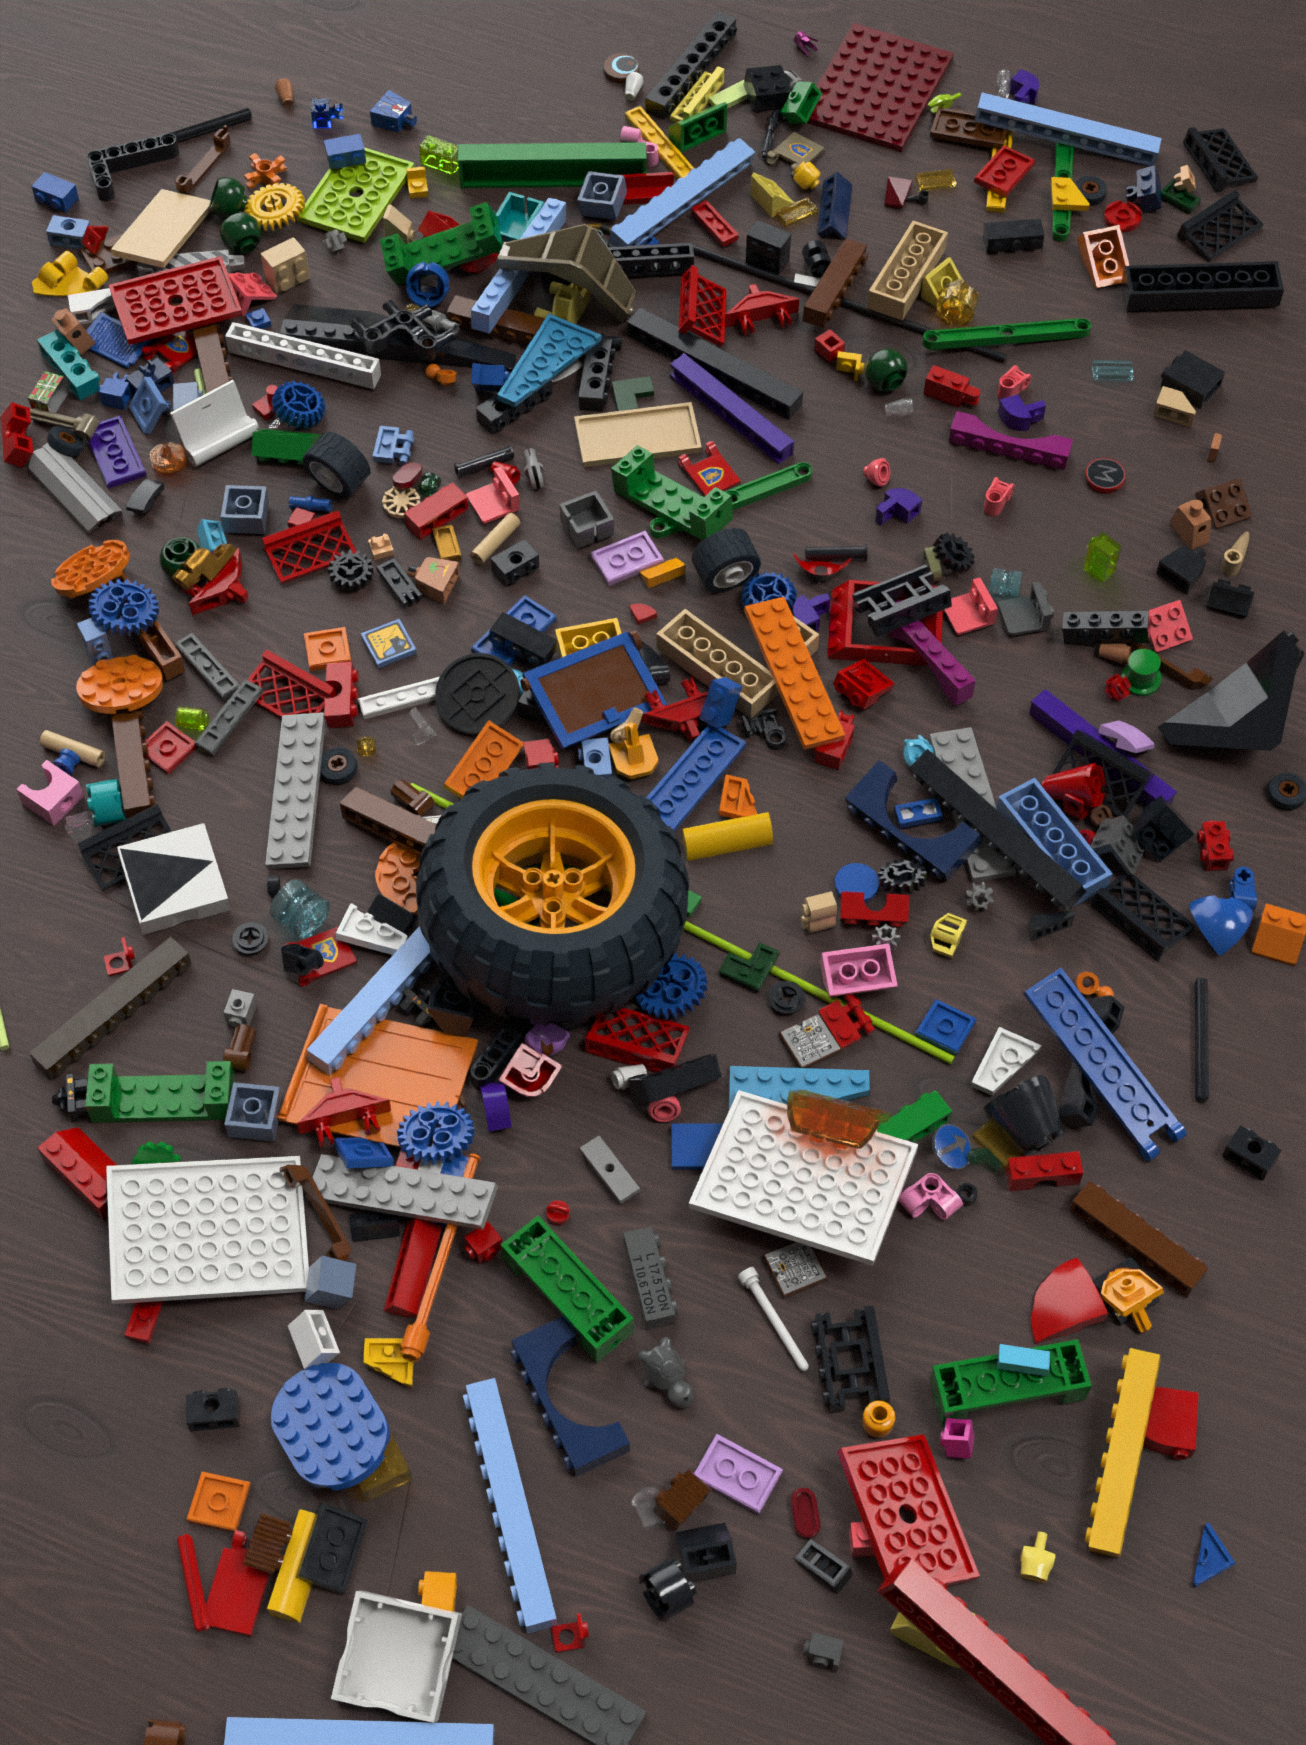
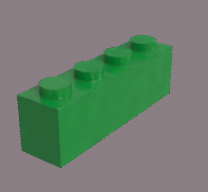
M935 1090L930 1094L924 1093L914 1104L903 1106L893 1117L887 1116L878 1126L868 1129L916 1143L950 1122L952 1110Z

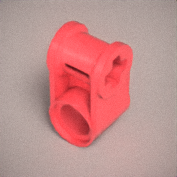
M1014 365L999 380L998 399L1017 395L1025 390L1032 380V375L1023 373L1019 370L1018 366Z
M995 477L989 490L986 492L983 506L984 512L990 516L999 515L1006 502L1011 498L1015 484H1007L1000 481L998 477Z

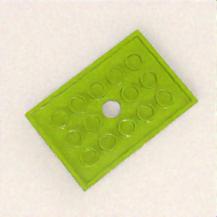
M365 148L366 163L329 169L306 201L303 208L304 212H299L300 218L297 217V221L329 232L338 229L339 234L344 232L345 237L365 243L385 214L387 206L391 205L407 181L406 169L415 168L414 163ZM357 190L363 191V194L360 197H352L349 195L350 192L354 193Z

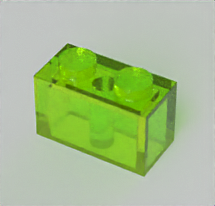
M427 135L419 146L420 163L453 175L459 168L458 145Z
M1104 532L1089 541L1087 545L1088 551L1084 558V570L1101 583L1116 572L1122 548L1119 543Z

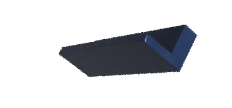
M839 172L834 173L823 182L817 234L821 238L832 232L837 234L842 240L847 235L852 184Z

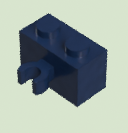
M1151 166L1137 170V187L1128 186L1126 188L1128 202L1135 201L1138 198L1143 213L1161 209V180L1156 167Z
M156 358L152 362L148 360L145 366L139 365V370L127 376L126 381L129 382L131 393L135 395L143 377H151L159 392L162 393L175 384L172 371L160 359Z

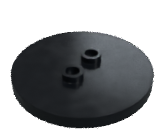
M472 653L453 661L442 672L435 690V702L442 719L453 730L468 736H478L488 720L500 728L504 727L516 713L520 699V685L513 669L501 658L487 653Z

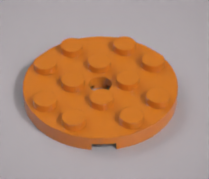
M119 540L104 541L102 546L96 548L94 545H90L65 560L56 569V577L51 579V584L57 594L69 597L70 599L91 592L95 588L101 589L102 583L106 585L109 580L116 579L123 574L122 570L130 560V552L125 543Z
M137 655L97 661L95 665L81 674L77 681L76 689L81 704L86 708L99 713L116 714V710L128 708L129 711H132L153 701L163 688V677L160 668L153 661L140 658Z
M392 843L379 857V863L375 870L378 891L412 914L418 915L416 901L417 877L414 874L419 871L421 855L396 843Z

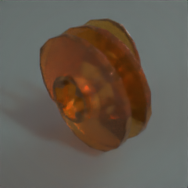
M171 442L161 443L150 452L151 465L158 473L170 474L180 472L187 466L186 452L183 446Z

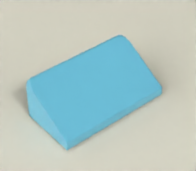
M205 519L200 521L197 533L202 548L213 553L220 544H227L220 521Z
M999 1344L997 1369L1041 1376L1048 1375L1050 1365L1049 1351Z

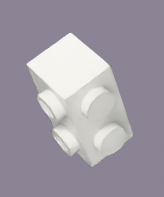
M304 1310L288 1325L304 1369L312 1365L317 1366L322 1363H329L340 1353L323 1310Z

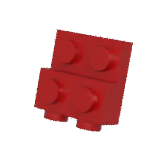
M865 659L838 671L833 682L838 693L845 694L850 698L854 706H859L863 710L877 703L879 696L891 691L895 684Z

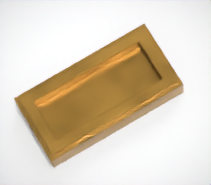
M453 525L432 528L440 559L450 561L462 560Z

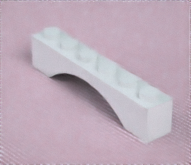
M109 288L68 295L70 312L80 324L92 323L100 312L106 314L116 309ZM178 297L170 299L171 302L169 304L183 301L179 300Z

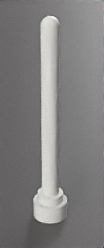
M754 1267L742 1271L737 1277L742 1286L751 1289L801 1371L808 1370L809 1365L758 1284L759 1275Z

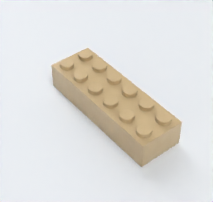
M912 221L870 288L867 308L903 320L922 289L923 278L935 268L946 249L948 232Z
M684 609L657 633L656 649L710 688L712 680L727 677L742 685L743 687L735 708L749 718L754 717L779 694L771 672L688 610Z

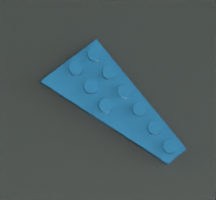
M548 314L509 375L508 380H506L497 394V400L516 407L599 343L602 335Z
M730 1066L729 1110L738 1090L803 1110L817 1105L819 1107L822 1104L828 1105L829 1102L837 1100L843 1102L867 1096L870 1091L869 1070Z

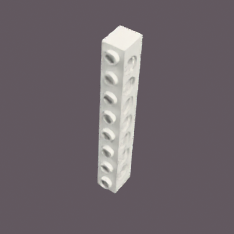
M234 322L225 335L229 353L371 389L375 388L381 376L379 359Z

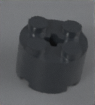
M676 1558L672 1560L666 1559L639 1576L640 1585L645 1583L646 1586L643 1595L647 1603L658 1617L664 1616L662 1620L664 1622L693 1606V1596L697 1594L694 1584L690 1580L687 1581L682 1574V1566Z

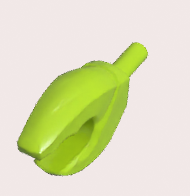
M961 93L953 96L950 94L936 96L928 103V106L932 108L930 109L931 112L936 114L938 107L949 109L953 104V100L961 97Z

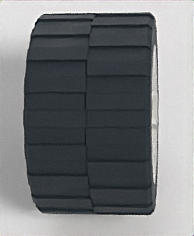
M325 432L303 456L304 467L312 479L323 489L339 498H349L371 473L369 462L364 454L351 441L335 432Z
M740 528L724 529L708 536L696 546L691 558L705 589L713 593H723L744 585L745 581H749L750 576L754 577L761 567V559L748 533Z

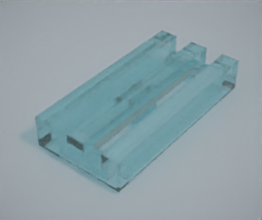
M1093 360V380H1133L1132 361Z

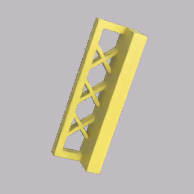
M717 67L712 74L705 71L670 115V120L677 123L701 112L709 103V97L716 94L723 85L724 68Z

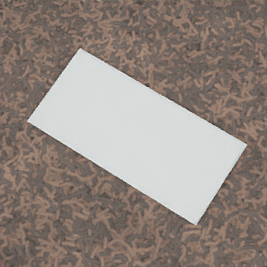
M795 274L794 278L795 283L815 287L820 281V278Z

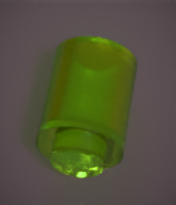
M179 706L177 708V727L203 730L205 726H208L210 716L206 713V709Z

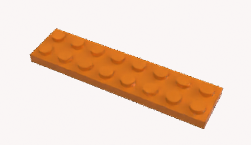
M785 597L745 606V615L803 749L806 750L844 740L845 733Z

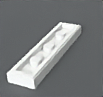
M439 677L358 698L363 718L368 719L435 701V690Z

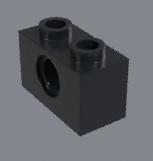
M524 539L491 558L492 572L505 586L516 583L520 578L540 568L539 554Z
M1240 1125L1226 1145L1222 1156L1264 1181L1282 1150L1275 1143L1259 1137L1252 1129ZM1248 1149L1255 1150L1257 1154L1251 1153Z
M221 1388L217 1392L198 1390L194 1391L193 1394H187L186 1424L190 1432L240 1427V1402L237 1391L231 1388ZM211 1405H219L216 1411H207Z

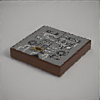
M819 1013L779 1032V1037L798 1068H810L842 1052L840 1045Z
M793 1242L763 1254L766 1265L783 1299L828 1280L811 1246Z

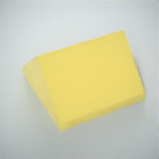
M753 172L751 175L750 195L771 218L795 206V203L774 181Z
M948 257L928 273L922 282L921 298L940 311H944L968 291L951 257Z

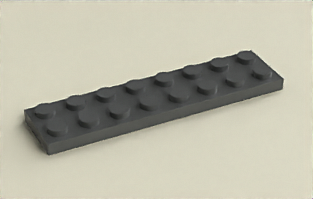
M467 1605L464 1609L452 1657L453 1661L592 1745L630 1744L646 1716L645 1710L471 1606Z

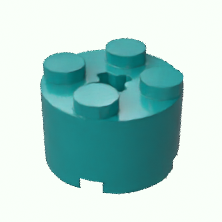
M118 779L86 784L88 796L91 797L87 798L90 811L95 813L92 815L94 827L120 823L126 820Z

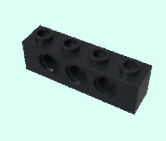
M601 339L599 343L586 352L579 391V410L603 412L604 404L608 403V392H606V389H610L611 377L608 376L613 373V362L611 360H615L616 348H612V339Z
M548 381L516 407L498 401L496 394L476 407L477 421L493 435L512 421L517 420L527 411L532 410L542 401L547 400L553 394L552 381Z
M1149 611L1064 612L1062 632L1064 644L1149 643L1151 625Z

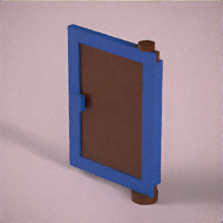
M635 630L624 632L522 674L523 679L520 680L522 689L524 691L530 690L562 750L618 727L626 721L633 708L642 710L643 714L652 711L644 697L649 691L652 694L654 690H657L662 704L667 705L638 652L642 649V641Z

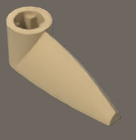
M1248 531L1243 533L1231 549L1225 552L1220 567L1224 575L1235 576L1239 572L1249 543L1250 533Z

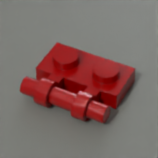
M853 994L844 996L848 1002L844 1007L839 1000H836L818 1010L842 1050L861 1041L860 1030L864 1029L867 1035L875 1032L871 1024L873 1021L869 1015L864 1013L861 1008L862 1003ZM852 1012L858 1018V1022L854 1024L848 1016Z

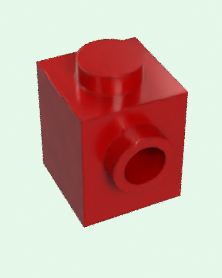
M488 1221L485 1223L483 1230L475 1229L464 1237V1250L471 1260L475 1258L479 1264L492 1260L498 1251L501 1250L502 1238Z

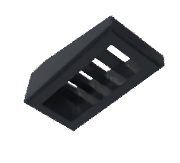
M1074 911L1031 915L1027 925L1030 941L1072 926L1075 917Z
M812 1539L807 1542L795 1557L797 1562L836 1593L842 1590L853 1575L849 1565ZM816 1550L817 1553L810 1562L807 1561L808 1557ZM822 1557H824L825 1560L817 1568L816 1565L822 1559ZM831 1564H833L834 1566L830 1569V1571L827 1574H825L824 1572L827 1570V1568Z

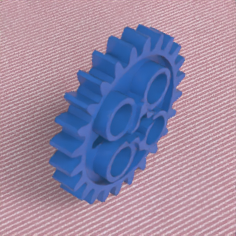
M117 579V583L114 584L109 580L108 586L102 583L101 589L95 588V593H91V599L89 600L91 620L96 621L97 627L103 625V631L111 629L112 635L116 631L119 632V636H122L123 632L131 636L133 631L139 635V629L146 632L147 626L152 627L153 621H157L159 607L156 594H151L150 588L144 590L145 584L137 586V581L130 584L128 579L124 583Z
M675 953L666 967L663 966L661 968L660 975L652 986L643 994L639 993L636 995L637 1002L643 1011L647 1010L649 1016L654 1013L656 1019L662 1014L665 1020L669 1018V1015H673L674 1019H677V1013L686 1016L685 1010L688 1009L693 1012L692 1005L700 1006L698 998L704 999V991H708L706 985L708 980L705 970L701 967L700 962L695 963L693 957L687 959L686 954H683L681 958H678L677 953Z
M439 1101L435 1103V1106H431L428 1102L426 1108L419 1105L417 1112L410 1110V1116H403L404 1122H399V1129H397L398 1144L401 1146L402 1153L406 1152L407 1158L413 1156L414 1162L422 1159L424 1165L429 1160H432L433 1165L436 1164L437 1160L445 1164L446 1158L454 1161L455 1154L463 1156L462 1150H469L468 1144H473V1137L475 1136L473 1120H471L470 1114H465L464 1108L458 1110L457 1104L450 1108L448 1102L440 1106Z

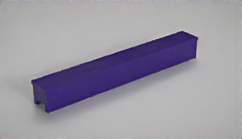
M683 353L682 356L670 363V367L674 369L670 377L777 464L794 455L795 441L686 354Z
M1046 689L1031 701L1029 714L1068 745L1071 743L1075 731L1082 730L1147 769L1126 751L1117 748L1113 741L1100 734L1099 730ZM1076 744L1074 750L1085 757L1083 748ZM1099 757L1090 758L1091 763H1097L1096 765H1100L1103 768L1102 760ZM1117 768L1108 770L1109 777L1112 780L1122 779L1120 770ZM1154 775L1138 800L1145 806H1148L1162 795L1171 805L1177 791ZM1135 779L1126 781L1129 793L1136 792L1141 785ZM1123 782L1118 783L1121 787L1124 788Z

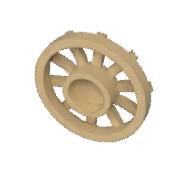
M392 486L393 488L384 493L382 499L383 509L392 517L405 518L404 513H399V511L405 510L406 512L409 506L414 507L421 502L420 496L411 487L408 489H398ZM415 500H417V504H414V503H411V502H410V501H415ZM386 503H393L389 507L386 506Z

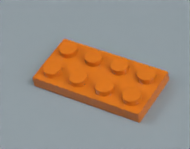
M488 720L444 783L443 788L462 799L466 790L474 784L483 780L490 781L498 778L500 772L507 770L523 748L524 743Z

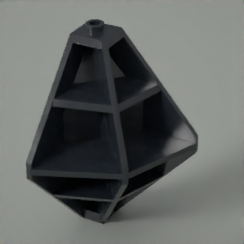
M1287 630L1282 631L1240 668L1210 691L1158 726V729L1168 742L1173 745L1271 751L1282 743L1296 671L1305 654L1297 644L1299 639L1292 631L1289 633Z

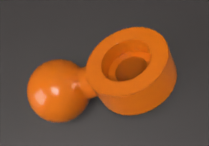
M436 364L427 366L425 373L429 379H437L441 385L450 386L453 382H456L457 373L455 371L441 370Z
M1082 972L1075 979V986L1082 994L1090 995L1094 993L1096 998L1109 995L1114 997V992L1110 987L1099 986V979L1094 973ZM1084 979H1089L1090 985L1088 987L1083 986Z

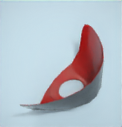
M793 553L795 560L804 572L816 582H825L833 578L851 561L850 558L843 564L825 561L806 562L800 560ZM817 566H824L827 569V573L825 575H817L814 569Z

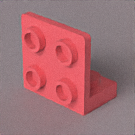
M228 273L242 309V316H245L252 300L276 299L277 295L261 279L259 274Z
M501 466L494 469L493 483L466 494L468 501L483 524L520 510L519 493Z
M976 578L972 580L969 593L951 598L952 607L943 610L956 635H961L995 624L998 608L981 578Z
M1181 600L1148 610L1151 625L1150 640L1154 652H1159L1193 639Z

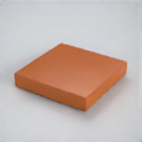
M345 627L304 633L310 671L326 669L329 663L351 662Z
M201 1472L186 1519L187 1522L234 1533L235 1530H238L251 1483Z

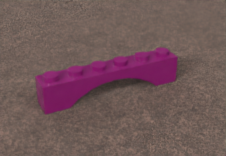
M956 411L949 435V442L1062 470L1066 469L1073 439L1058 435L1036 439L1010 437L992 430L982 423L977 416Z
M920 620L888 632L893 638L905 641L920 653L934 672L944 694L955 705L973 697L976 680Z

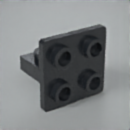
M1218 579V582L1213 581L1206 606L1248 616L1255 593L1251 591L1252 587L1239 584L1238 588L1230 586L1231 581Z

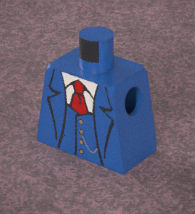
M390 90L370 110L371 125L390 131L400 132L405 125L414 127L417 122V117L412 115L411 103Z

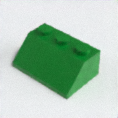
M727 103L716 104L670 125L669 140L683 153L726 133Z
M259 429L253 431L252 456H258V460L270 461V458H277V462L289 463L290 460H297V464H304L303 456L321 437V434Z

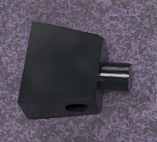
M1181 546L1159 561L1156 574L1188 595L1204 572L1206 552L1201 547H1196L1192 551L1186 546Z

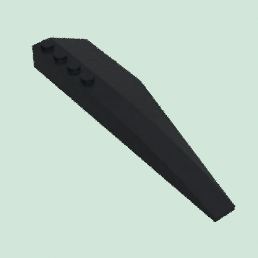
M293 304L283 319L280 331L282 335L377 359L472 368L473 363L504 365L509 372L513 371L516 361L515 354L458 337L443 346L432 361L421 359L413 351V347L404 340H398L390 344L387 349L379 353L369 354L365 351L364 344L360 341V335L350 326V323L353 319L356 320L359 317L368 327H371L387 318V316L371 311ZM428 329L435 336L441 334V332Z

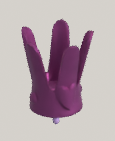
M800 31L795 35L794 43L799 45L806 56L809 57L810 54L805 45L817 51L818 48L810 40L816 42L818 40L809 37L804 31Z

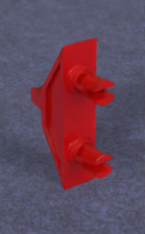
M756 284L749 285L748 295L725 314V328L741 325L744 335L747 336V328L752 335L755 332L752 322L778 317L781 327L784 328V321L789 327L792 324L789 314L799 312V298L770 291L760 292Z
M239 548L212 581H208L203 588L196 584L189 590L182 588L183 593L194 597L189 602L192 616L225 605L232 599L243 604L249 599L247 591L240 584L242 558Z
M693 677L689 681L685 679L681 682L688 698L667 706L662 704L657 690H654L652 694L650 691L647 692L644 697L652 711L644 713L640 723L671 731L679 730L685 734L689 742L696 740L700 735L697 729L699 726L697 719L702 712L708 692L700 693Z
M339 1077L330 1079L333 1092L327 1093L297 1123L299 1134L316 1131L319 1146L324 1147V1136H326L331 1146L334 1143L330 1129L331 1126L362 1119L367 1135H371V1124L376 1134L379 1133L380 1126L376 1115L391 1111L390 1099L353 1089H342Z

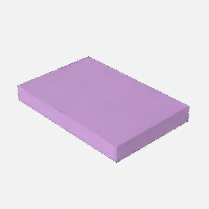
M646 531L590 552L591 559L608 586L638 575L640 571L664 562L663 557Z
M716 1434L694 1474L713 1491L760 1515L782 1475L783 1469Z

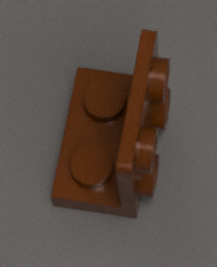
M1241 478L1195 493L1197 500L1205 499V502H1207L1215 528L1252 517Z

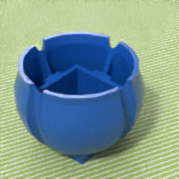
M426 262L418 263L411 268L406 277L408 296L419 306L428 304L429 307L441 303L449 292V277L444 268L434 262L430 264ZM421 274L437 275V287L421 286Z

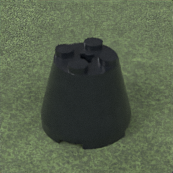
M1043 1074L1018 1084L1017 1087L1005 1094H1000L983 1108L987 1117L1024 1156L1033 1154L1037 1151L1036 1148L1038 1147L1041 1150L1053 1144L1051 1139L1054 1141L1066 1134L1062 1127L1051 1085Z

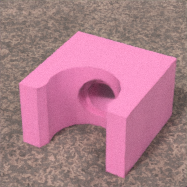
M46 760L42 764V768L50 785L38 791L29 789L26 785L21 784L17 788L21 803L54 826L84 795L79 781Z

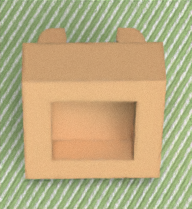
M1189 166L1180 167L1181 172L1174 176L1177 190L1187 189L1188 193L1195 191V179Z
M387 534L376 538L374 536L368 540L374 560L394 555V550Z

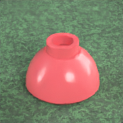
M879 458L872 461L869 466H865L863 471L864 477L868 478L876 486H885L890 478V466L887 460Z
M674 1095L650 1102L648 1106L650 1117L658 1122L672 1121L681 1112L680 1103Z

